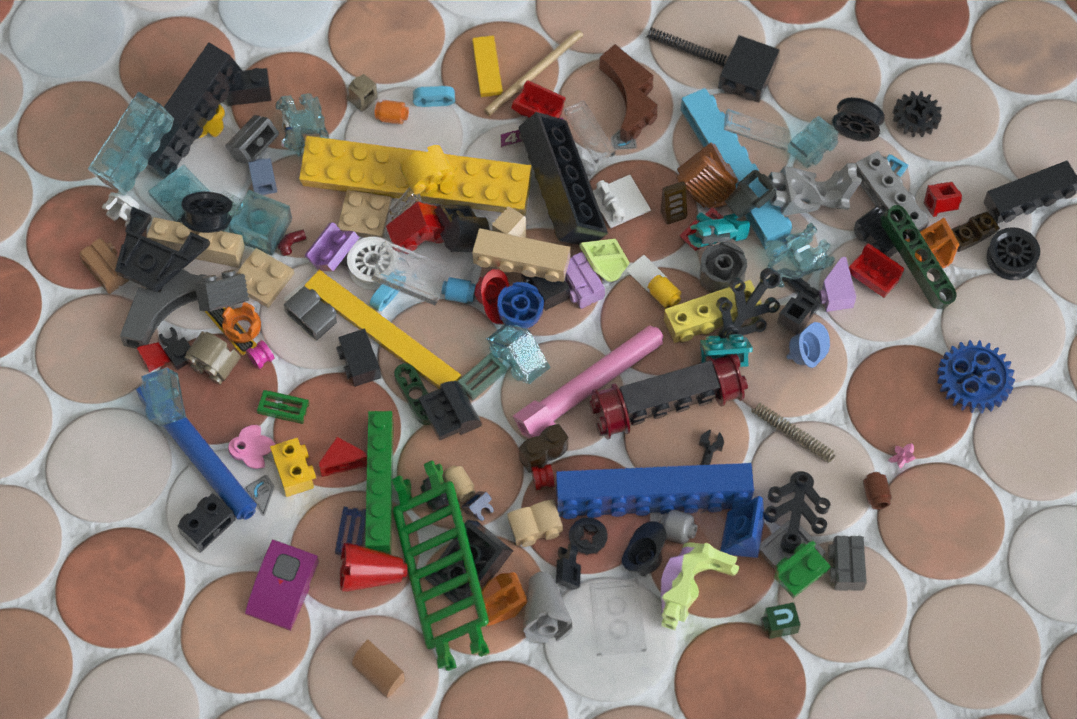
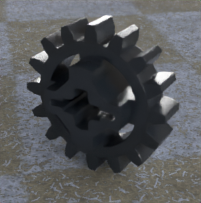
M911 91L909 97L903 94L902 99H897L893 109V122H898L897 129L903 127V134L912 132V137H915L916 133L924 137L925 132L931 135L933 129L937 130L942 118L940 114L942 108L937 107L938 100L931 101L930 94L924 97L923 91H920L919 95H915L914 91Z

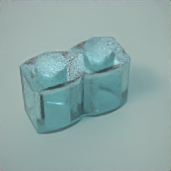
M818 116L790 141L787 152L807 168L812 164L817 165L823 158V153L828 150L832 151L837 146L839 132Z

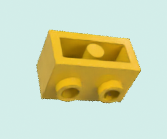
M298 437L270 446L286 497L314 489L313 480L316 479L313 466H307L305 459L309 458L305 444L300 445Z

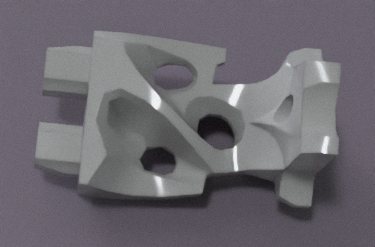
M847 163L840 171H835L832 177L824 182H815L816 173L784 166L780 173L771 172L768 176L773 182V187L777 188L776 194L770 199L771 205L780 206L781 213L785 216L815 211L822 205L829 208L848 210L850 208L849 200L862 180L857 177L855 163Z

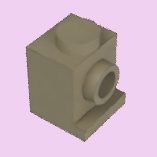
M364 74L356 77L349 84V95L346 99L362 112L378 98L376 83Z

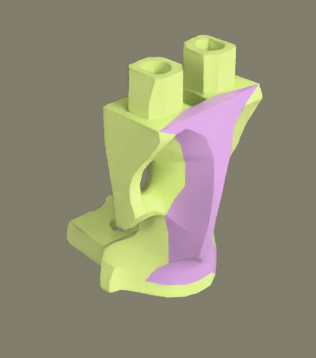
M685 543L680 555L670 558L662 575L661 615L663 620L661 626L676 630L679 621H686L689 614L688 608L699 596V589L694 581L695 574L712 569L734 576L739 570V566L736 565L737 557L716 550L708 543Z

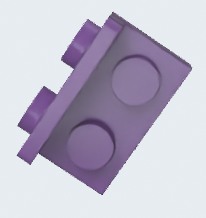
M330 222L306 252L305 257L317 270L334 271L359 239V236L354 231H341L335 223Z

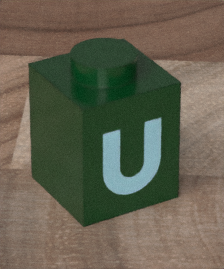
M795 602L765 608L764 615L761 617V625L763 631L768 632L769 639L799 632L801 624Z

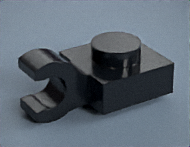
M568 544V549L563 547L558 549L560 559L557 560L556 583L574 590L580 588L581 565L576 563L577 546Z

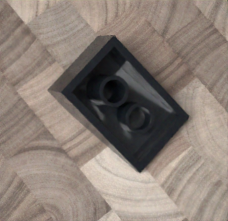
M467 520L464 525L480 588L482 589L501 569L513 550L478 521ZM457 537L451 541L439 559L461 550ZM461 560L426 576L425 579L435 587L466 573L464 561ZM469 582L444 593V595L453 603L471 596Z

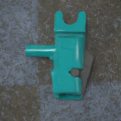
M699 213L696 218L699 223L690 226L692 230L697 229L696 233L689 235L688 238L691 244L698 248L729 241L730 239L735 241L744 240L749 234L750 222L737 221L738 217L735 214L724 215L722 219L713 220L705 214Z

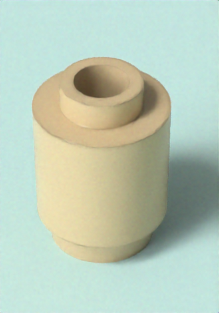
M453 465L444 471L443 481L444 483L447 481L453 482L459 502L467 501L475 494V485L462 466L456 467V465Z

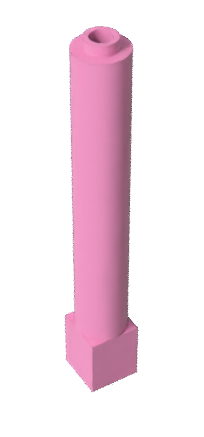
M647 326L542 401L534 400L514 414L513 418L521 434L527 438L540 436L544 429L555 425L554 421L592 395L593 389L599 390L663 344L662 332L657 327Z

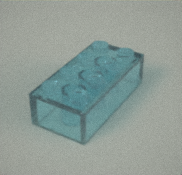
M138 91L88 170L104 184L126 195L134 187L135 179L139 173L146 168L152 153L159 148L164 134L168 133L172 128L174 118L161 104Z

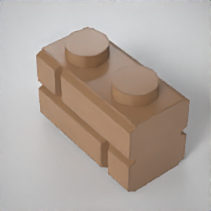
M99 238L91 246L81 250L79 255L86 268L106 292L111 294L119 286H123L130 280L117 275L115 271L118 261L116 256L118 252L112 243L106 244L102 238Z

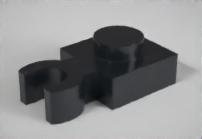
M171 327L169 328L172 334L171 338H165L162 333L159 334L161 343L167 346L164 348V351L175 368L179 370L190 363L184 357L191 346L184 337L178 340L176 330Z

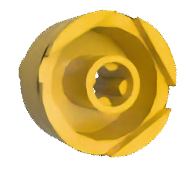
M440 145L427 147L428 152L421 153L419 150L401 163L402 167L400 169L414 194H419L423 191L426 194L433 193L438 189L437 185L442 182H448L455 177L453 169Z

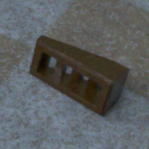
M684 181L664 187L662 190L660 212L668 225L687 218L686 185Z

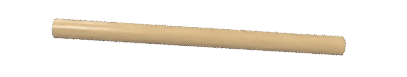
M580 30L575 31L487 106L484 112L491 116L519 92L527 80L532 81L583 37Z

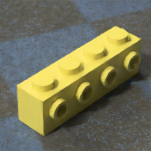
M751 280L744 282L746 285L744 290L745 301L748 300L755 290ZM730 287L665 309L664 322L673 342H686L696 335L702 333L709 334L716 328L722 327L721 311L716 306L717 300L721 297H727L732 302L730 312L733 322L737 316L735 294ZM761 300L755 306L761 305ZM727 302L722 305V308L727 305Z

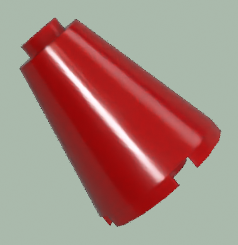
M343 543L340 559L342 560L339 581L340 590L349 592L401 583L402 578H406L407 563H403V558L356 544Z

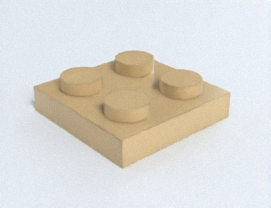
M347 190L338 228L341 231H354L359 237L383 238L392 202L391 197Z
M255 248L237 272L245 275L248 297L267 308L270 307L295 274L294 269Z

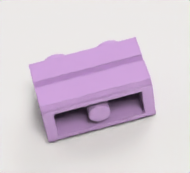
M583 252L572 256L567 268L565 281L570 287V300L572 303L577 302L578 306L582 309L591 305V303L602 300L605 297V287Z

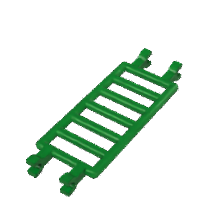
M431 460L424 464L432 489L412 498L410 479L403 480V477L400 475L392 479L400 504L394 506L393 514L405 563H407V572L425 646L429 650L436 648L438 668L442 669L445 667L446 671L457 668L448 644L452 640L469 633L471 654L478 653L480 657H483L490 653L481 630L482 627L488 625L489 619L455 486L452 481L444 483L442 464L435 465L434 461ZM446 493L449 502L448 506L406 525L404 512ZM452 515L454 528L411 547L409 534ZM456 537L458 538L461 550L417 569L415 556ZM464 561L466 573L422 592L419 579L456 562ZM469 582L471 596L428 615L426 601ZM475 605L477 619L437 637H433L431 624Z

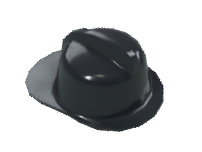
M649 521L637 528L622 556V565L626 570L638 572L641 576L646 577L647 574L654 572L662 562L661 550L667 537L666 529L661 523Z

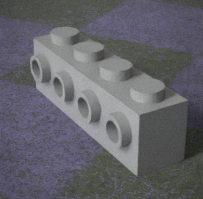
M877 151L855 163L857 177L862 180L860 185L875 206H878L885 213L890 207L900 205L905 208L919 232L927 228L929 223L928 215L916 204L915 197L903 186L902 179L890 168V163L886 157H882L880 152ZM890 214L891 219L894 222H898L897 217Z

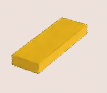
M494 35L472 38L480 96L488 97L503 94Z

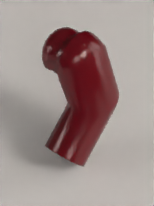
M304 229L284 235L278 243V249H280L282 256L292 253V244L307 240Z

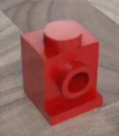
M952 181L927 186L924 204L933 217H937L938 213L959 210L962 194Z

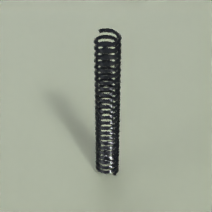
M653 27L650 28L646 38L652 39V41L655 40V42H661V44L668 45V47L677 48L681 52L684 51V53H690V55L697 56V58L706 59L710 63L713 62V64L725 66L724 63L727 55L723 58V53L719 59L720 52L718 55L717 51L714 53V50L711 51V49H708L707 52V47L705 50L704 46L701 48V45L698 46V44L694 47V42L691 45V41L688 43V40L685 42V39L682 40V38H679L678 41V36L675 39V35L672 37V34L669 35L666 32L662 34V30L659 33V29L656 31V28L653 29Z

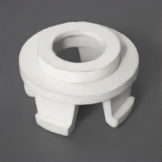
M111 192L108 196L109 199L106 204H103L102 209L108 210L106 215L114 221L119 217L126 221L125 227H127V224L130 222L132 207L139 209L140 205L124 193Z

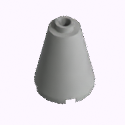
M546 572L535 573L529 579L528 602L526 603L523 623L525 637L537 643H548V639L555 637L556 641L562 640L572 632L571 617L553 576Z

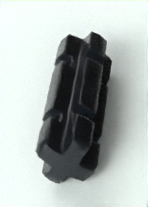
M783 268L779 272L781 280L788 282L787 285L798 293L802 291L815 300L818 298L819 291L814 287H810V284L796 274L792 275L793 272L789 269Z

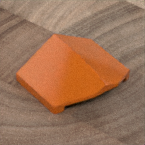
M942 218L920 231L942 269L952 264L959 242L947 220ZM915 253V258L922 262L921 256Z
M515 572L500 573L489 580L481 590L489 619L487 626L515 617L528 602Z

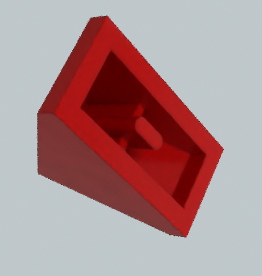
M336 437L319 462L321 476L324 477L367 467L366 452Z

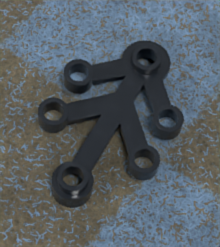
M765 268L761 271L760 282L747 301H745L744 294L745 283L740 278L731 280L729 286L735 294L737 316L732 322L730 312L732 302L727 297H721L717 300L716 306L721 311L723 327L718 332L720 339L729 338L727 334L730 332V335H746L756 331L762 332L766 329L767 322L759 315L777 312L780 308V303L774 297H769L765 300L764 304L755 305L767 288L772 289L779 285L781 277L775 269ZM740 283V286L735 288L736 284ZM727 302V305L722 308V305ZM775 302L774 306L769 308V306ZM753 318L750 324L742 326L746 319ZM758 322H762L760 326L756 327Z
M804 471L793 473L790 483L782 487H771L767 495L770 502L778 503L782 497L795 492L793 499L778 507L769 506L764 512V519L769 523H774L779 517L791 512L788 533L783 535L780 543L781 549L788 554H794V550L801 545V538L798 535L801 514L809 522L814 533L823 534L827 528V521L815 515L804 501V496L806 495L813 502L815 510L819 514L828 513L831 503L827 498H821L813 488V477ZM819 504L825 505L826 508L821 507ZM816 524H820V525H822L823 527H822V528L817 527Z

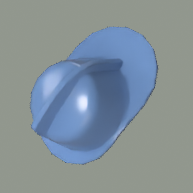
M814 322L801 333L793 336L789 342L790 352L786 356L787 359H793L796 364L814 368L829 352L830 337L825 326Z

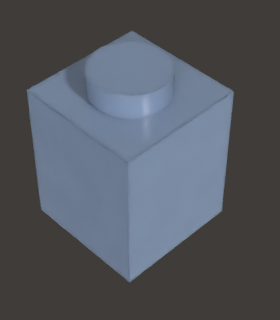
M271 158L248 162L255 197L277 193Z

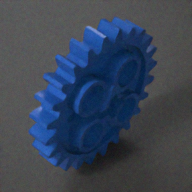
M969 340L967 346L960 342L958 349L952 346L950 353L945 352L944 359H941L939 363L937 383L943 384L940 392L947 391L945 399L953 398V406L958 403L962 404V411L968 406L971 413L974 412L975 408H978L980 413H983L985 407L991 412L994 405L1001 407L1002 400L1007 401L1008 394H1011L1013 390L1012 385L1015 379L1012 376L1015 371L1009 369L1012 362H1004L1006 354L998 355L999 348L991 350L990 343L983 347L981 340L978 341L977 345H973L972 341ZM977 361H983L986 365H980ZM955 368H961L965 372H958ZM991 380L995 382L996 385H991L987 381ZM965 388H971L975 392H968Z

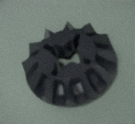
M581 518L571 526L569 531L570 544L577 546L578 552L584 553L586 556L593 553L597 554L605 547L608 539L606 527L595 518ZM584 529L589 535L595 534L592 537V544L587 539L583 540Z

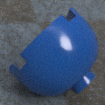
M516 282L512 286L503 288L500 292L497 311L501 321L506 326L512 329L524 330L538 323L543 313L544 300L535 286L525 282Z

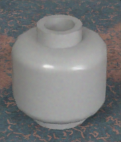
M671 510L668 514L665 513L660 522L666 529V540L678 544L687 543L690 538L693 539L697 532L694 517L682 511Z

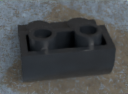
M439 205L434 210L439 218V222L445 227L440 235L450 252H473L479 228L490 230L487 218L476 217L468 205Z
M458 381L440 384V389L418 398V402L439 441L456 433L463 435L482 426L479 416L461 383Z

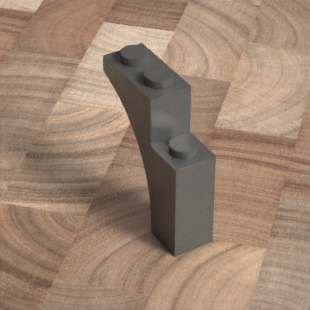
M182 270L162 287L161 292L138 287L120 334L123 345L136 349L139 346L149 344L155 330L168 315L181 306L198 300L195 283L201 282L202 277L207 275H195Z

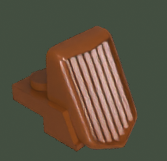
M712 142L677 168L679 175L676 179L678 183L684 181L686 190L703 208L711 209L712 207L726 206L725 200L736 190V184L739 182L730 164L724 161L716 144Z

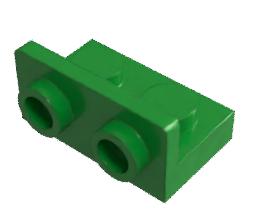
M813 540L808 544L804 542L794 550L795 554L791 558L785 557L775 566L777 569L774 578L793 599L831 568V565L815 549L816 543Z

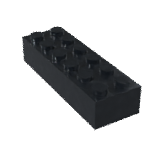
M208 42L131 153L144 167L167 181L170 176L175 174L181 159L188 155L190 146L195 139L201 136L204 126L214 117L219 104L226 100L232 85L239 81L242 69L231 55Z
M538 112L534 113L518 128L521 140L528 153V159L532 164L534 176L538 181L541 196L547 206L548 215L552 220L556 237L559 241L580 245L583 242L599 241L608 234L567 120Z

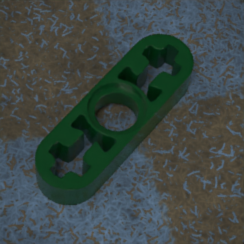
M407 363L398 365L394 371V376L399 389L418 422L423 425H431L426 415H423L418 399H412L409 396V393L414 389L420 390L423 393L422 396L428 394V391L412 365ZM402 372L409 374V380L411 382L409 385L405 377H401Z

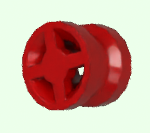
M546 464L543 468L531 467L536 491L541 490L545 486L549 488L555 487L551 464Z

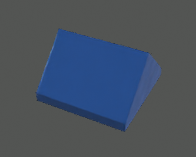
M757 496L727 512L721 552L733 556L758 558L765 520L762 497Z

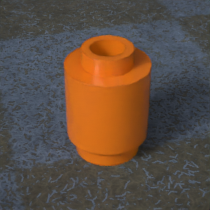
M383 100L376 103L375 119L394 124H403L404 120L407 121L409 108L405 106V102Z

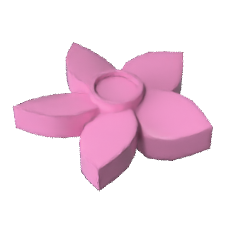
M911 443L904 448L896 446L895 452L897 455L889 458V462H897L898 466L902 468L905 463L913 461L915 459V456L912 454L914 445Z

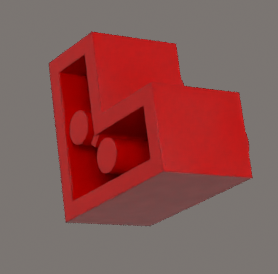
M417 201L387 224L386 228L394 249L412 252L425 240L437 244L444 243L440 233L445 227L439 222V218L434 211L438 206Z

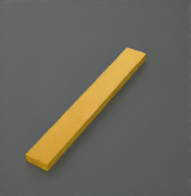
M320 269L304 285L309 290H315L321 298L320 301L324 304H330L340 316L359 330L365 328L367 335L403 363L412 365L419 375L438 389H440V384L461 379L459 372Z

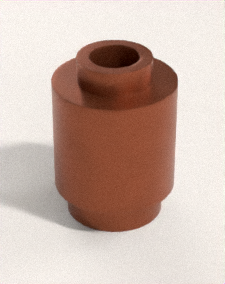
M880 472L869 473L866 476L867 478L863 480L868 504L875 510L890 506L892 497L886 475Z

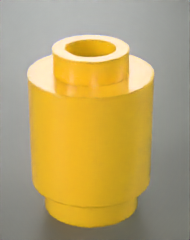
M657 275L649 282L647 288L650 290V294L665 309L676 306L681 301L680 296L682 292L667 277Z

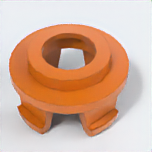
M244 302L242 307L232 309L228 306L222 314L224 318L222 327L225 336L229 340L236 343H246L256 338L259 334L261 320L254 311V306ZM245 320L251 326L248 332L240 334L234 330V325L238 321Z

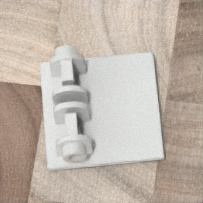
M631 175L609 184L601 180L596 184V190H593L598 207L610 228L651 211Z

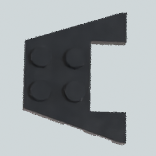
M132 207L130 222L125 230V241L121 246L115 271L117 275L157 292L205 251L211 243L208 239L191 232L180 250L176 251L146 238L142 234L151 222L152 217L149 213Z

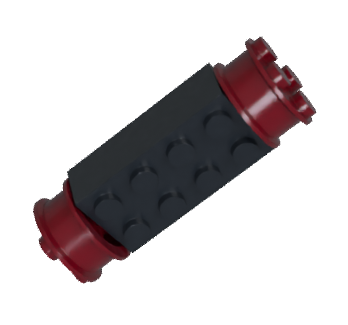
M724 354L716 358L707 356L704 363L634 382L620 388L616 383H613L611 388L598 392L597 389H593L589 405L592 414H596L598 419L596 427L599 436H604L609 440L613 434L620 432L630 434V423L632 426L645 422L646 418L652 416L654 419L665 417L668 415L667 412L676 410L677 413L690 409V405L697 403L699 406L707 405L712 402L714 397L721 407L725 406L726 401L733 399L743 401L745 397L744 390L748 389V384L745 376H741L738 355Z

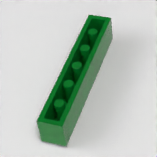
M368 411L365 547L391 555L392 411Z

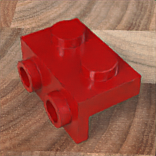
M527 80L524 83L522 93L512 102L511 109L529 118L536 112L559 118L562 114L566 98Z
M868 243L864 246L861 255L849 266L851 276L883 298L899 283L905 270L896 261H893Z

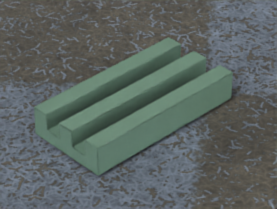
M490 353L459 379L458 382L461 383L465 393L474 400L506 373L507 367ZM491 361L493 362V364L488 369L483 371L474 381H472L468 386L466 385V383L470 379H472Z

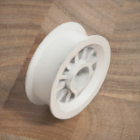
M380 237L360 239L353 245L347 255L349 275L356 285L364 289L377 290L394 271L398 272L399 269L396 249H394L389 241ZM373 261H374V262H377V264H375V265H369V264H368V263L373 262Z

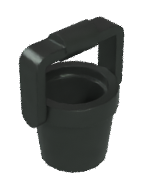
M753 170L738 183V187L725 200V203L740 219L754 208L762 207L775 196L776 190L773 187V182L765 174H761L758 170ZM757 177L758 181L766 189H769L760 198L748 186Z

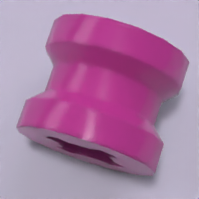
M263 340L259 341L256 347L246 350L247 356L258 370L267 361L271 362L275 359L272 351Z

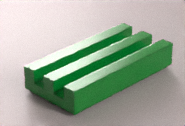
M263 390L257 414L303 424L304 416H306L307 407H309L310 403L307 399ZM266 398L291 403L295 405H300L302 407L297 408L288 406L287 404L266 401Z

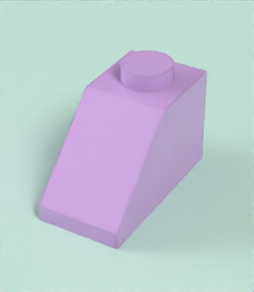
M841 257L824 280L822 290H819L820 303L825 305L826 312L854 308L856 294L846 257Z

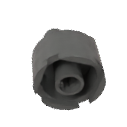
M720 242V244L714 246L712 244L707 247L701 257L700 284L706 290L713 293L730 287L729 284L734 278H740L744 282L747 259L744 256L743 250L730 242Z

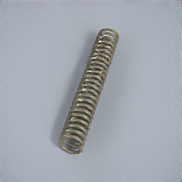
M760 402L755 410L751 409L752 413H755V415H758V417L779 429L780 432L783 431V434L786 433V436L789 435V438L792 437V440H795V442L802 443V446L820 456L821 459L824 458V461L827 460V463L834 459L835 455L831 457L834 450L830 452L831 448L825 446L821 452L824 444L821 445V442L817 444V439L812 445L815 437L812 438V435L808 437V433L802 439L805 431L801 434L802 429L799 430V427L796 428V425L792 427L793 423L789 425L790 421L783 420V417L780 418V415L777 416V413L773 415L774 410L771 411V408L768 409V406L764 408L765 405L761 406L762 403Z

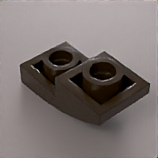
M988 211L970 217L967 223L951 229L959 242L957 251L960 252L972 247L1000 230V227Z

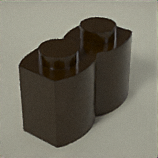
M560 424L551 425L544 429L540 436L531 437L519 447V460L528 473H531V467L543 468L548 460H555L566 453L569 437Z

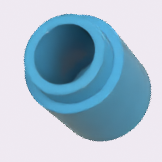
M449 277L448 281L443 282L441 294L445 295V300L461 303L473 302L476 284L471 283L470 280Z

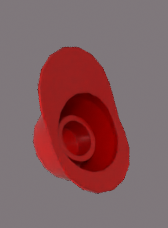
M492 269L485 276L479 277L475 286V297L483 305L490 321L499 325L504 323L501 321L497 311L498 296L503 288L509 287V282L503 271Z

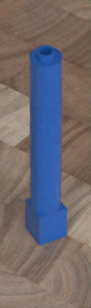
M153 377L137 388L136 391L140 401L152 416L158 419L222 501L233 511L234 516L238 520L251 518L256 512L257 504L175 404L172 396L157 377Z

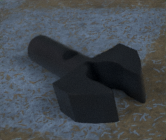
M711 430L701 435L699 445L703 446L705 451L700 465H710L714 452H722L724 439L720 432L717 441L710 445L709 441Z

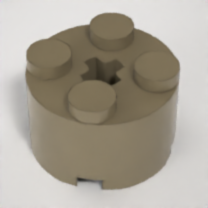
M201 331L184 358L191 363L190 367L200 374L203 371L210 374L209 378L213 382L221 385L241 359V356L234 349L230 352L228 347H226L228 344L217 336Z

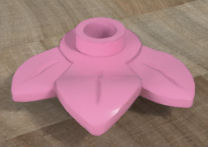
M251 425L243 428L239 437L233 438L230 441L228 451L234 459L242 460L246 466L260 469L265 467L263 456L271 453L270 446L276 444L269 437L261 435L260 426ZM237 446H242L245 449H239Z

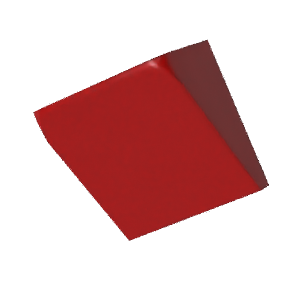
M159 342L136 348L149 372L170 362Z

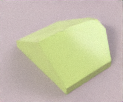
M616 239L583 242L579 245L592 269L608 282L618 280L630 263Z

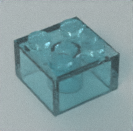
M248 190L228 225L229 233L242 235L244 245L253 249L257 248L272 256L292 221L290 206Z

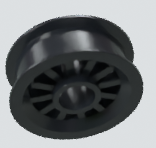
M849 97L839 101L837 105L838 113L833 116L832 124L840 134L847 138L864 142L878 138L880 135L879 126L883 124L885 115L876 104L856 97Z
M202 191L191 193L182 199L181 206L185 212L181 216V222L188 229L212 233L222 231L231 225L232 217L229 211L232 209V201L225 195Z
M1016 227L1005 228L998 231L992 237L986 254L987 263L990 269L999 277L1006 280H1021L1028 277L1034 271L1040 257V246L1037 239L1030 232Z

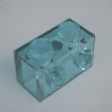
M166 367L141 376L143 383L141 391L147 405L145 413L151 422L163 426L186 418L178 373Z

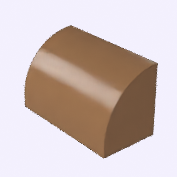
M367 639L355 654L352 666L385 697L389 698L405 682L404 671Z

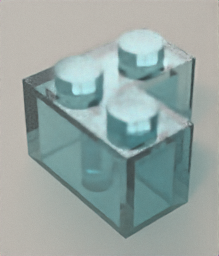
M504 325L486 338L490 344L489 350L492 355L510 364L512 368L510 372L517 381L530 384L551 368L528 329L517 325Z

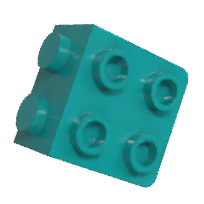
M742 334L729 335V338L722 339L719 336H707L706 340H700L701 363L705 362L707 356L716 358L724 354H737L740 360V367L749 366L748 353L753 352V346L747 337H743Z

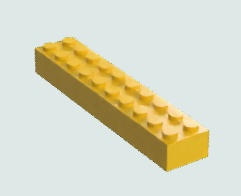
M306 136L299 178L303 186L344 192L351 190L441 205H468L471 209L501 213L507 210L506 207H511L523 216H526L532 177L531 165L445 154L455 177L448 182H442L437 185L438 189L433 193L426 194L423 191L419 194H414L400 167H402L401 163L407 157L419 150Z

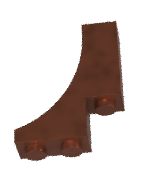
M614 44L600 56L599 69L614 82L624 99L626 115L620 127V139L628 143L632 138L636 139L644 127L652 125L657 119L658 104L647 96L653 89L654 75Z

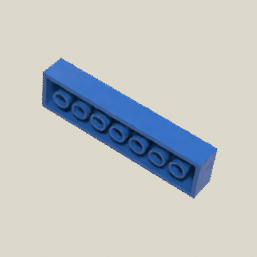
M752 463L556 471L557 511L559 517L565 519H574L577 516L598 518L601 515L621 517L625 514L634 513L638 516H645L657 512L664 515L665 513L668 514L671 510L684 511L689 514L701 510L716 513L724 509H734L752 500L754 493Z

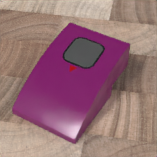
M272 539L257 574L245 614L291 631L310 589L311 579L319 564L318 556Z

